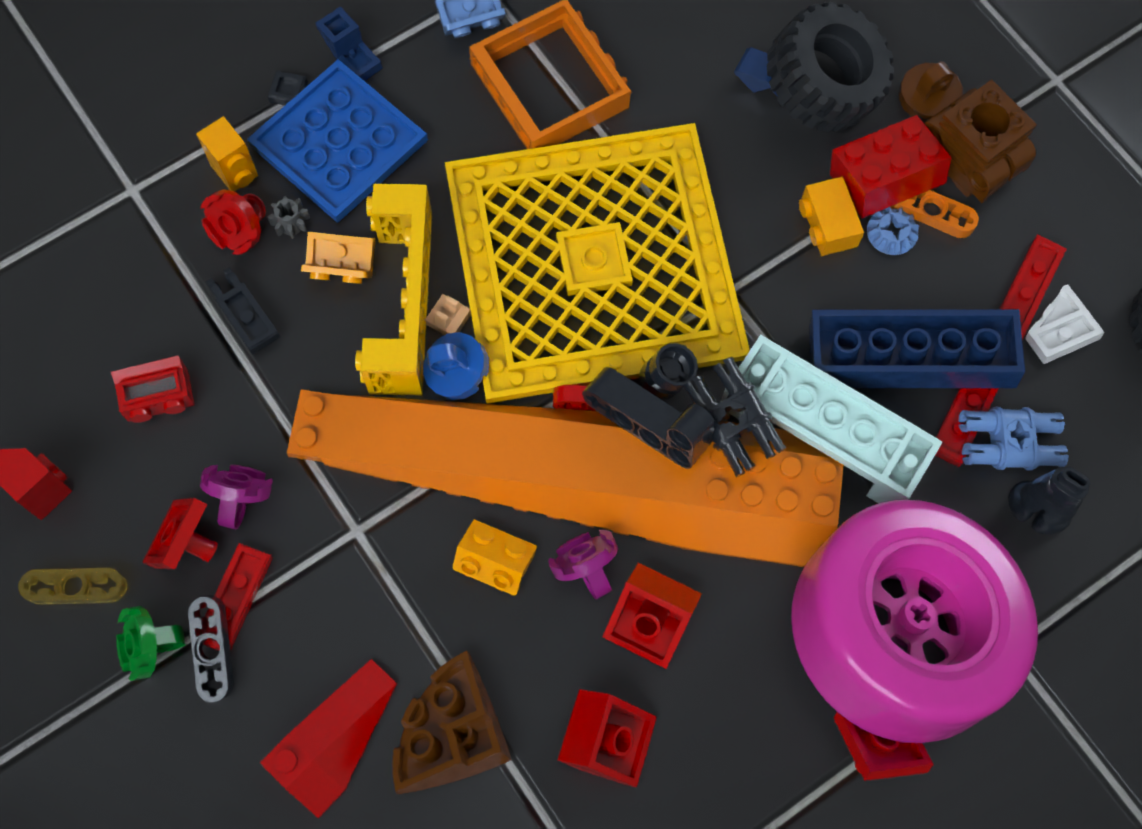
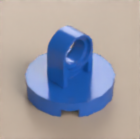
M461 332L448 333L437 339L427 350L423 361V375L427 385L436 394L450 400L465 399L475 394L479 390L478 385L482 381L483 376L487 377L489 372V357L485 347L471 335Z

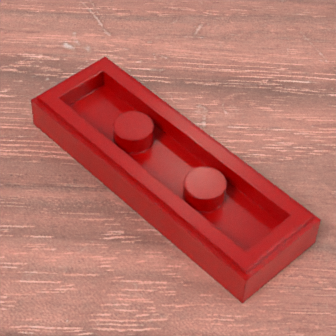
M238 543L214 595L220 598L226 607L230 651L273 559L270 554ZM208 608L205 614L207 619L214 615L213 608ZM208 622V628L201 629L202 634L217 631V626L209 628ZM207 638L204 641L203 646L220 652V646L216 640Z

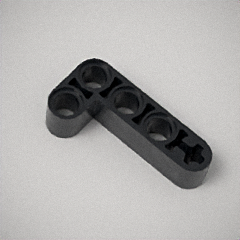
M610 367L603 368L582 393L584 400L594 410L683 468H691L713 441L715 423L713 417L706 409L692 403L681 413Z

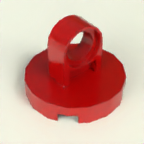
M222 189L205 198L201 204V209L204 208L205 218L201 222L208 237L217 247L221 249L228 247L234 250L232 254L239 255L246 253L258 243L261 234L259 221L264 218L266 213L265 205L258 196L250 193L241 196L234 191Z

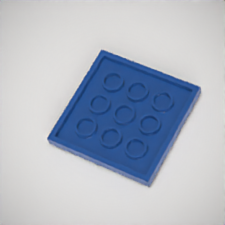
M338 59L254 132L247 141L253 150L338 223L373 191V184H381L428 141V136L426 132Z

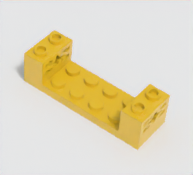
M373 184V196H367L366 201L367 216H371V231H376L379 243L405 244V247H408V257L403 258V277H406V288L401 289V308H404L405 319H400L399 339L363 338L362 350L356 351V371H360V381L366 384L369 395L423 396V361L425 359L426 343L425 319L427 318L432 211L427 185Z

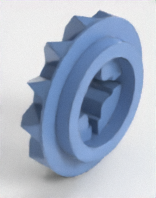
M889 207L874 213L867 225V236L871 244L880 252L888 255H900L911 250L919 238V225L915 223L913 214L908 215L903 212L902 207L898 209H891ZM890 221L894 223L895 228H901L897 234V239L892 231L886 230L890 225Z

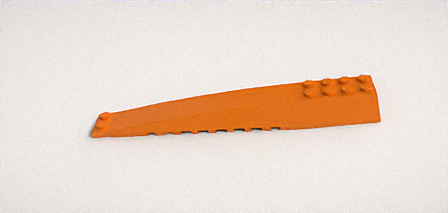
M302 389L286 452L288 457L319 461L329 467L394 482L402 481L410 483L415 487L428 490L432 488L445 491L446 494L479 499L480 502L493 505L494 503L513 507L514 510L544 514L549 518L557 520H570L578 522L583 526L600 527L612 530L613 533L643 537L648 541L682 549L805 567L812 555L838 528L844 466L788 431L774 428L787 448L779 453L770 441L769 444L776 456L770 459H766L752 432H746L741 435L740 441L756 467L748 471L739 459L746 473L735 477V473L722 451H717V449L713 448V441L691 468L686 469L597 411L329 394Z

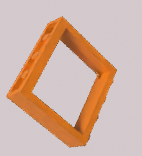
M562 0L469 47L472 67L527 149L561 144L628 109L630 106L632 91L627 85V78L619 75L611 55L603 52L594 31L587 29L580 11L576 12L568 0ZM563 27L610 96L540 131L494 62Z

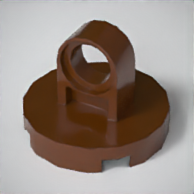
M944 61L939 63H923L915 65L906 72L900 84L899 101L902 108L911 117L918 115L924 119H930L962 96L963 86L958 76Z

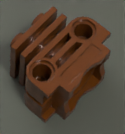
M992 79L979 89H970L924 123L952 157L948 176L967 198L973 194L981 203L1004 186L1007 180L1010 181L1022 171H1026L1036 156L1034 144L1028 137L1032 134V130L1035 129L1037 124Z

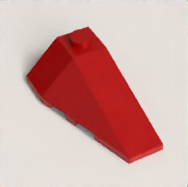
M370 659L289 732L260 764L290 794L317 818H320L346 791L359 759L362 758L367 748L366 745L376 724L379 723L397 683Z

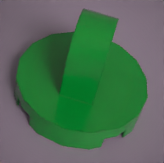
M142 606L125 608L118 617V623L124 622L123 634H116L118 658L123 672L131 671L128 678L131 681L151 677L155 669L157 653L177 650L186 645L181 625L154 628L151 616Z

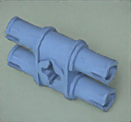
M998 406L991 408L989 411L962 410L959 415V422H966V424H960V430L962 432H989L991 444L965 443L962 455H969V457H964L962 460L965 465H992L997 470L1024 468L1030 471L1038 466L1065 467L1069 455H1060V453L1068 452L1065 445H1038L1036 433L1061 434L1065 422H1056V420H1063L1064 416L1060 412L1035 413L1029 407H1024L1021 410L1002 409Z

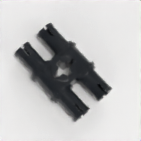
M729 357L723 360L730 372L729 375L721 363H718L713 368L729 393L727 399L722 402L716 401L703 375L693 378L699 393L690 381L683 388L687 391L694 404L706 409L713 417L715 423L713 448L717 449V451H722L734 471L735 477H739L746 473L739 459L748 471L756 467L740 441L741 435L746 432H752L766 459L776 456L769 444L770 441L779 453L787 447L783 444L770 421L773 419L771 417L772 413L767 412L755 392V385L746 382L734 362V358ZM731 409L737 412L743 411V414L738 417L740 421L738 425L732 422L726 423V420L730 418L729 411Z

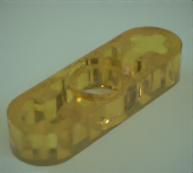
M112 568L35 569L28 571L21 577L18 589L21 596L33 604L113 603L124 596L127 590V582L123 575ZM79 577L82 581L81 590L75 595H66L64 591L65 583L70 578ZM108 578H111V580L117 583L116 587H111L109 593H107L100 587H92L91 581L95 584H106ZM39 579V581L46 585H54L55 591L50 588L38 589L36 595V593L30 590V587L37 585Z

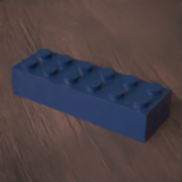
M1019 309L812 310L809 324L810 364L851 388H1017L1025 373Z

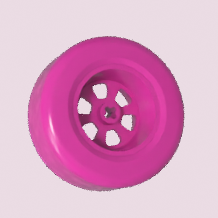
M892 500L870 506L851 516L838 527L809 559L798 579L792 601L791 623L795 647L803 668L817 691L848 721L865 731L889 740L906 743H924L939 741L962 733L1001 709L1016 695L1030 674L1036 656L1038 644L1036 608L1030 588L1016 561L999 540L977 522L955 510L931 502ZM886 578L900 580L904 596L897 599L893 598L883 589L881 581ZM918 590H921L923 593H925L933 601V603H930L926 599L920 597ZM873 604L887 611L888 624L881 626ZM942 614L945 618L950 634L939 628L938 615ZM897 637L905 642L908 646L907 653L900 649L890 638ZM928 641L934 642L945 653V660L937 664L928 663L924 655L923 643Z

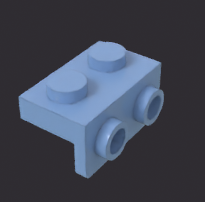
M434 0L445 36L453 34L454 38L469 35L472 33L471 28L482 26L483 30L501 25L500 20L504 19L506 15L505 9L501 7L500 0Z

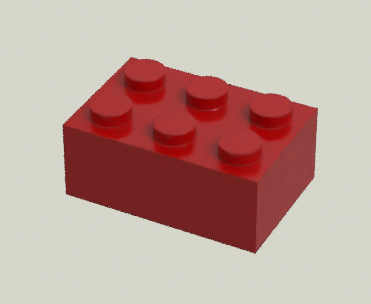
M915 115L832 149L830 176L832 179L843 176L855 210L861 218H865L946 184L952 157L918 115Z

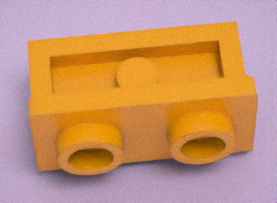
M308 232L306 263L301 265V271L310 272V279L330 280L331 274L343 276L342 282L362 284L363 278H372L375 238Z
M474 519L457 546L452 568L465 576L474 578L498 590L516 595L522 578L535 556L537 545Z

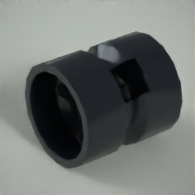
M678 343L667 344L643 365L639 375L642 388L659 399L668 400L680 392L687 382L693 381L698 370L697 359L686 346Z

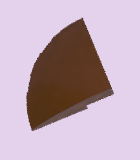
M468 651L455 656L430 676L432 683L420 698L414 697L404 713L401 720L404 730L400 746L393 750V782L397 794L415 792L448 784L482 773L512 760L488 693Z

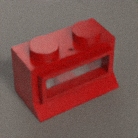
M179 356L111 372L116 388L119 411L128 422H145L154 415L162 413L177 414L183 412L186 407L195 406L188 369Z

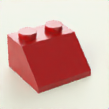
M26 448L0 449V486L17 503L41 521L72 492L64 483L69 477L42 452L36 457Z
M637 563L623 588L602 637L667 669L702 593L643 564Z
M579 689L558 761L581 771L637 788L657 716L611 694Z

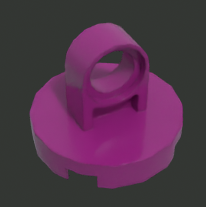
M218 465L204 468L200 487L208 495L220 499L217 519L219 526L237 530L243 521L247 503L262 502L269 499L271 495L273 480L270 478L265 481V473L240 465H230L229 471H217Z
M599 530L600 536L593 538L587 532L570 539L556 550L558 554L556 559L549 558L548 560L556 579L571 581L583 578L588 590L596 600L612 591L602 567L607 565L616 556L619 549L612 533L607 530Z

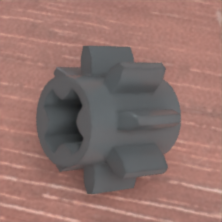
M284 196L276 204H271L274 214L267 216L270 225L275 226L274 229L278 236L284 233L290 235L293 239L301 231H307L303 220L310 219L308 209H303L300 198L293 201Z

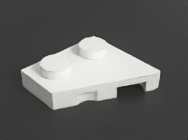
M1067 284L1062 287L1052 304H1049L1039 321L1035 322L1025 339L1042 363L1046 364L1100 340L1104 331Z

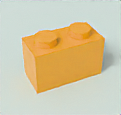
M224 116L196 133L211 167L230 191H236L239 188L248 186L254 178L259 176L246 143Z
M843 176L806 185L803 196L799 200V209L802 217L808 219L811 242L814 246H818L821 256L858 247L864 231Z

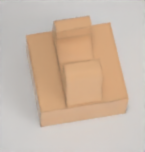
M442 294L425 319L427 326L443 335L457 333L461 331L471 316L470 308L462 305L459 301Z

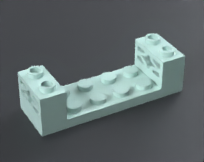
M762 335L759 336L739 367L746 382L755 385V392L767 412L772 413L771 417L773 419L771 422L873 482L874 484L866 496L877 503L892 500H908L942 444L941 440ZM726 388L721 402L727 399V395L729 394ZM731 409L729 413L738 418L743 414V411L737 412Z

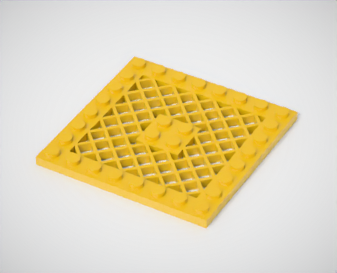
M695 123L445 162L475 339L485 347L489 357V372L487 377L483 376L482 379L487 404L553 393V389L561 385L588 386L605 367L616 370L628 379L639 378L643 365L658 350L670 343H678L689 348L697 359L698 368L713 366L718 363L724 364L723 360L729 357H733L734 362L743 361L749 353L750 349ZM645 166V168L642 171L638 170L635 167ZM654 167L667 174L661 183L648 176ZM608 171H614L611 176L604 173ZM623 172L636 179L629 188L617 181ZM577 176H583L579 181L572 178ZM592 177L604 184L598 193L586 186ZM672 179H674L676 192L667 187ZM545 181H551L548 186H545L544 184L540 183ZM561 182L573 189L566 198L554 191ZM641 184L654 190L649 199L636 193ZM519 186V188L516 191L510 189L509 187ZM529 187L541 193L535 203L523 197ZM610 189L623 195L617 205L604 198ZM498 192L509 198L503 208L491 202ZM579 194L591 200L585 210L573 203ZM660 195L674 202L668 211L654 204ZM548 198L560 205L553 215L541 208ZM629 200L642 207L636 216L623 209ZM516 204L528 210L521 220L510 214V211ZM598 205L610 212L604 222L592 215V212ZM679 207L683 221L674 216ZM486 209L496 215L490 224H488ZM566 210L579 217L572 227L560 220ZM648 211L661 219L655 228L642 221ZM535 215L547 222L540 232L528 225ZM616 217L629 224L623 233L620 222L612 223ZM503 220L515 227L508 237L496 230ZM585 222L592 225V227L581 228ZM667 223L680 231L674 240L661 233ZM553 227L561 231L556 232L557 243L547 237ZM635 229L648 235V238L642 245L629 238ZM522 232L534 239L527 249L515 242ZM686 235L690 250L680 244ZM491 238L502 244L495 254ZM654 240L668 248L662 257L648 250ZM540 244L553 251L546 261L533 254ZM626 247L636 253L630 262L628 261ZM508 249L521 256L514 266L501 259ZM673 252L687 260L681 269L667 261ZM559 256L563 272L552 266ZM642 257L655 265L649 274L635 267ZM527 261L540 268L533 278L520 271ZM692 264L694 265L697 279L687 274ZM496 266L507 273L500 284ZM661 269L674 276L668 287L654 279ZM546 273L559 280L552 290L539 283ZM632 276L642 282L636 292L628 288V286H632ZM514 278L526 285L519 296L507 289ZM680 281L694 289L688 299L674 291ZM565 285L568 296L576 295L571 303L558 295ZM648 286L662 294L655 304L642 297ZM533 290L545 297L538 308L525 301ZM608 290L604 297H601L600 295L595 293L597 291ZM616 292L630 299L623 309L609 302ZM699 293L704 309L693 303ZM502 296L513 303L506 313L504 312ZM584 297L597 304L590 315L577 308ZM667 299L681 306L675 316L661 309ZM552 302L565 310L558 320L544 313ZM635 304L649 311L642 322L628 314ZM519 308L532 315L525 326L512 319ZM603 309L617 317L610 327L596 320ZM687 310L701 319L694 329L680 321ZM571 314L584 322L577 333L564 326V323ZM655 316L669 324L662 334L648 326ZM538 320L551 327L544 338L531 331ZM623 321L636 329L629 340L615 332ZM707 323L708 330L701 331ZM507 326L518 332V335L511 344ZM590 326L603 334L597 345L583 338ZM674 328L683 333L681 335L669 336ZM558 332L571 340L563 351L550 343ZM642 333L651 339L636 342ZM525 337L538 345L531 356L517 349ZM609 339L619 344L615 346L604 347L606 343L609 341ZM577 344L586 349L585 351L571 353ZM544 350L554 355L550 357L539 358ZM513 356L519 359L520 362H514Z

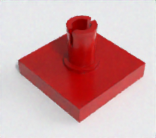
M196 498L174 500L142 563L154 569L175 570L184 551L201 558L205 562H209L216 552L218 543L194 532L207 504Z
M838 712L833 717L855 761V768L861 773L864 781L928 773L934 765L923 743L889 740L861 729Z

